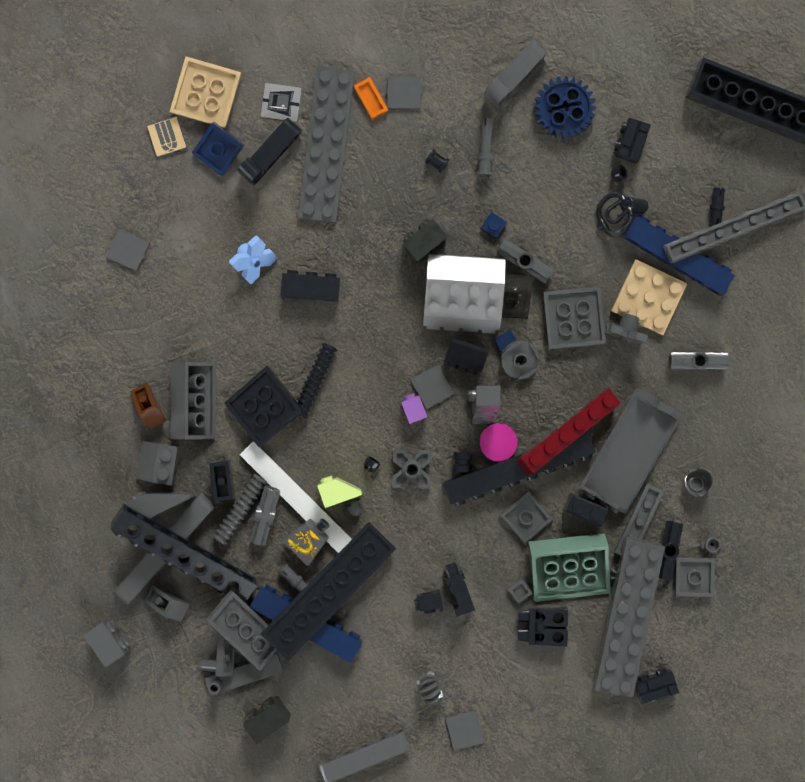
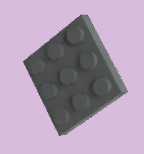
M601 287L543 292L548 350L606 344Z

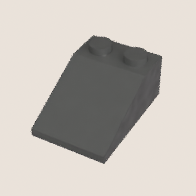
M143 491L132 496L133 501L128 504L132 509L151 518L194 497L195 493L150 492L146 494Z

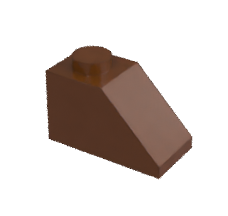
M148 383L130 391L138 415L149 430L166 421L163 411Z

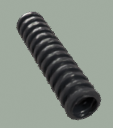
M322 343L323 347L319 349L320 354H317L318 358L314 360L315 365H312L313 369L309 371L311 374L307 376V382H304L306 385L302 387L303 391L299 394L301 395L300 398H297L298 404L304 410L299 414L303 418L308 417L309 408L313 406L312 401H315L314 397L318 395L317 390H320L319 386L323 384L321 381L325 379L324 375L328 373L326 370L330 368L329 364L333 362L331 359L335 357L334 353L338 351L335 347L326 343Z

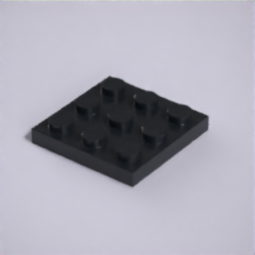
M269 366L263 368L224 402L258 447H262L304 411Z

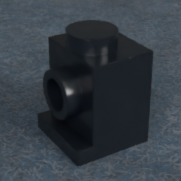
M440 590L417 594L418 599L414 600L416 611L420 610V612L424 611V614L436 612L435 609L439 608V611L443 612Z

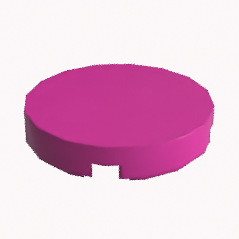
M496 423L489 425L483 430L480 435L479 445L482 453L487 458L493 461H503L514 454L517 449L518 440L515 432L509 426Z

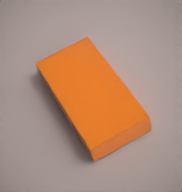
M370 77L353 86L371 120L389 111Z

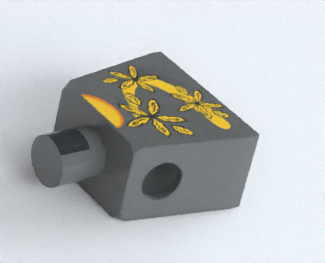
M308 519L289 532L282 541L308 566L328 540L329 536L325 531L329 528V524L325 519H320L317 523L312 519Z

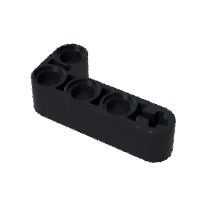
M287 117L252 157L246 158L237 169L238 173L252 186L256 185L299 137L303 130Z

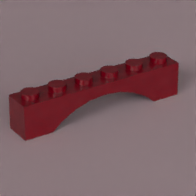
M610 388L603 390L568 421L530 448L516 461L527 475L534 474L620 405V401Z

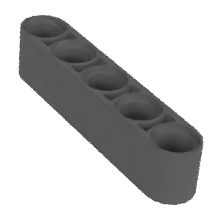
M398 730L318 763L317 768L323 782H333L402 754L411 747L404 730Z

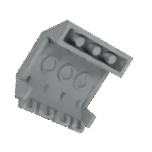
M428 254L423 326H427L426 329L440 330V327H444V330L459 331V328H463V332L477 333L479 329L482 330V333L495 334V331H499L502 319L506 260Z

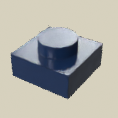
M490 212L480 229L497 238L507 222Z

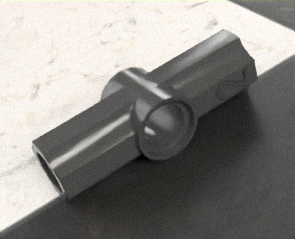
M507 239L503 240L496 251L497 254L516 265L517 268L524 270L542 283L546 282L553 271L552 268L533 257L531 253L522 250ZM520 257H528L529 265H521Z
M670 352L669 369L728 370L729 366L728 353ZM697 356H700L703 359V363L701 366H697L695 364V358Z
M264 486L249 541L255 545H266L269 530L273 525L276 514L275 508L280 496L279 489L272 486Z

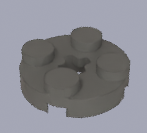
M525 340L511 342L502 350L500 355L503 370L509 376L518 379H525L533 375L537 370L536 367L540 360L537 349ZM519 355L525 357L522 364L515 362Z

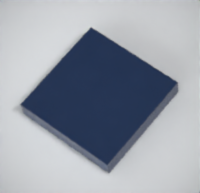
M212 122L192 154L219 175L224 176L245 145L216 122Z

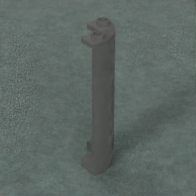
M636 388L579 487L586 491L584 495L592 500L598 498L609 504L608 509L617 514L619 511L626 514L683 414L675 408L660 402L652 395Z

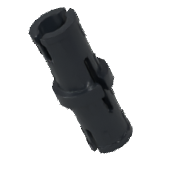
M713 188L712 205L709 208L711 210L710 227L722 222V214L725 210V206H723L724 188Z

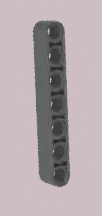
M201 493L171 526L170 530L187 539L216 505ZM165 544L162 547L164 549H169L172 546L169 544ZM148 553L113 593L129 605L163 567L165 562L161 557L157 555L152 556Z

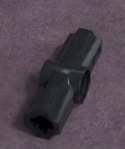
M666 520L661 544L665 548L672 545L673 553L666 555L664 550L659 578L672 580L676 558L679 555V544L683 529L682 523Z

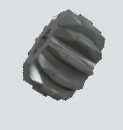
M425 673L417 678L418 689L429 706L437 705L445 700L444 690L434 673Z

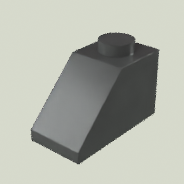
M155 585L151 586L144 600L146 604L162 616L182 622L190 605L180 597Z

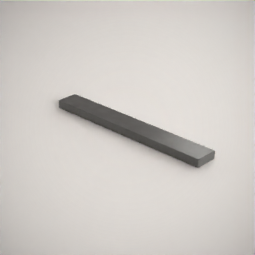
M799 191L663 246V249L670 264L805 211V200Z

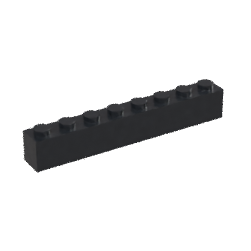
M586 431L534 474L527 475L516 461L524 454L522 453L507 460L444 481L443 485L450 504H455V507L465 504L466 499L473 497V500L484 497L483 493L491 491V494L501 491L502 486L508 484L509 487L520 484L519 480L527 478V481L537 478L538 473L544 471L545 474L556 471L555 467L563 465V468L573 465L574 460H588L592 458L591 454L596 452L589 432Z

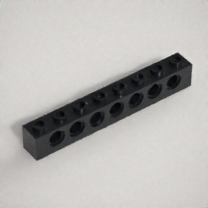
M125 504L122 505L111 522V530L116 536L128 539L136 547H143L150 555L161 557L166 564L179 567L184 574L195 576L199 582L213 586V589L219 593L224 592L228 594L230 591H233L246 603L257 587L255 577ZM135 525L138 529L130 530L128 527ZM147 535L155 536L152 540H148L145 537ZM165 544H169L172 547L169 549H164L162 546ZM187 554L188 557L180 558L179 555ZM198 563L205 564L203 567L195 566ZM215 572L221 573V575L217 577L213 576L212 574ZM232 581L237 582L234 586L229 585Z

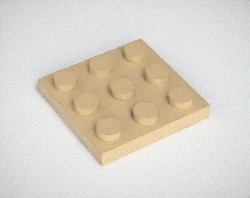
M185 57L170 113L207 124L216 122L219 126L226 129L242 73Z
M635 259L611 312L621 317H624V314L639 317L638 322L640 326L663 336L687 283Z

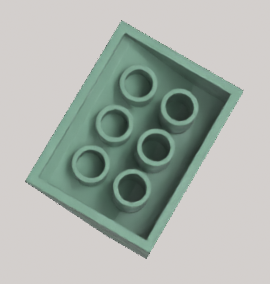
M605 533L529 542L534 602L610 594L609 546Z

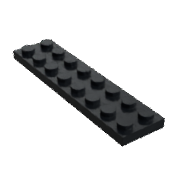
M368 522L266 627L261 635L289 661L396 548Z

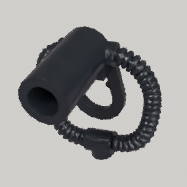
M619 192L608 193L600 200L596 207L598 229L604 231L610 237L622 234L631 226L634 213L644 214L648 210V202L642 198L626 197ZM613 197L619 198V200L606 209L605 218L607 222L617 224L628 214L625 225L616 231L609 229L601 212L605 202ZM619 205L623 212L620 215L618 214L615 220H611L609 216L610 211Z

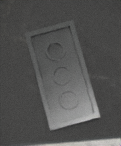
M230 591L205 619L213 629L259 671L277 652L261 635L268 625L233 591Z

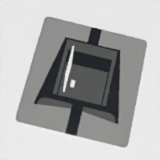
M265 83L261 117L285 120L288 117L296 122L301 88Z

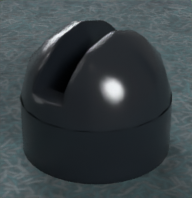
M623 165L615 167L611 171L612 179L616 182L626 180L628 177L626 168Z
M368 456L364 462V468L368 472H375L381 465L379 461L371 456Z

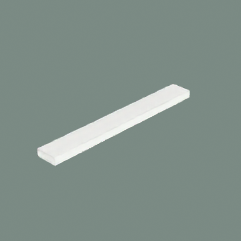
M254 441L240 454L272 487L280 490V495L306 521L312 519L317 523L320 519H325L328 522L329 528L325 531L329 536L327 542L338 553L352 540Z

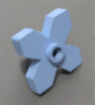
M257 235L248 243L242 244L238 248L237 254L229 261L237 271L243 270L242 276L250 284L259 278L260 267L271 266L278 259L270 249H265L266 244Z

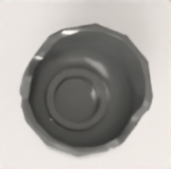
M703 467L690 470L684 478L685 490L688 494L695 497L707 495L714 486V476Z

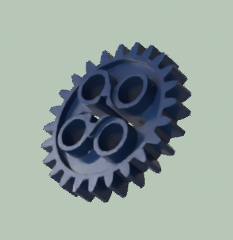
M558 76L556 83L550 79V86L544 84L543 88L545 91L539 90L538 94L541 97L535 98V101L539 103L534 105V108L539 110L534 114V116H540L537 123L543 122L542 130L549 128L548 135L555 132V138L558 137L559 133L562 134L563 139H565L567 134H569L570 138H573L574 132L579 136L581 134L580 128L586 131L587 126L585 124L591 125L592 121L589 118L595 117V114L591 112L596 110V106L591 105L596 99H590L593 91L587 92L588 85L582 87V80L575 83V77L568 81V77L565 76L564 80L561 81V78ZM574 92L577 99L570 100L567 93ZM555 96L558 99V104H551L549 97ZM579 102L582 104L580 106H571L568 108L567 111H565V109H559L551 113L548 111L549 109L561 108L564 103L565 106H570ZM572 111H579L581 113V118H574L572 116ZM560 115L563 122L556 123L553 120V116Z

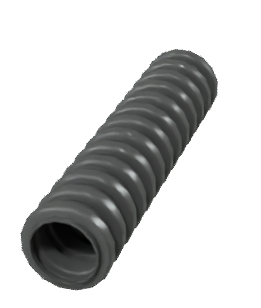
M253 475L254 478L250 479V484H247V488L243 489L244 493L239 495L240 499L236 500L237 503L233 504V509H230V513L226 514L227 518L222 520L223 524L220 523V528L216 529L217 533L212 535L219 543L227 545V540H230V536L234 535V530L238 529L237 525H240V521L244 520V515L248 514L247 510L251 509L250 506L255 504L254 500H257V496L261 495L260 491L264 490V485L268 484L260 475Z

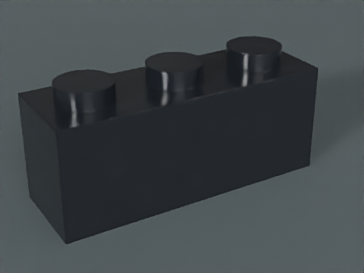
M287 270V273H282L280 296L339 302L340 278H337V274L325 273V276H317V272H306V275L298 274V271Z

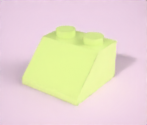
M332 476L325 477L318 484L325 508L362 495L360 488L337 477L334 479Z

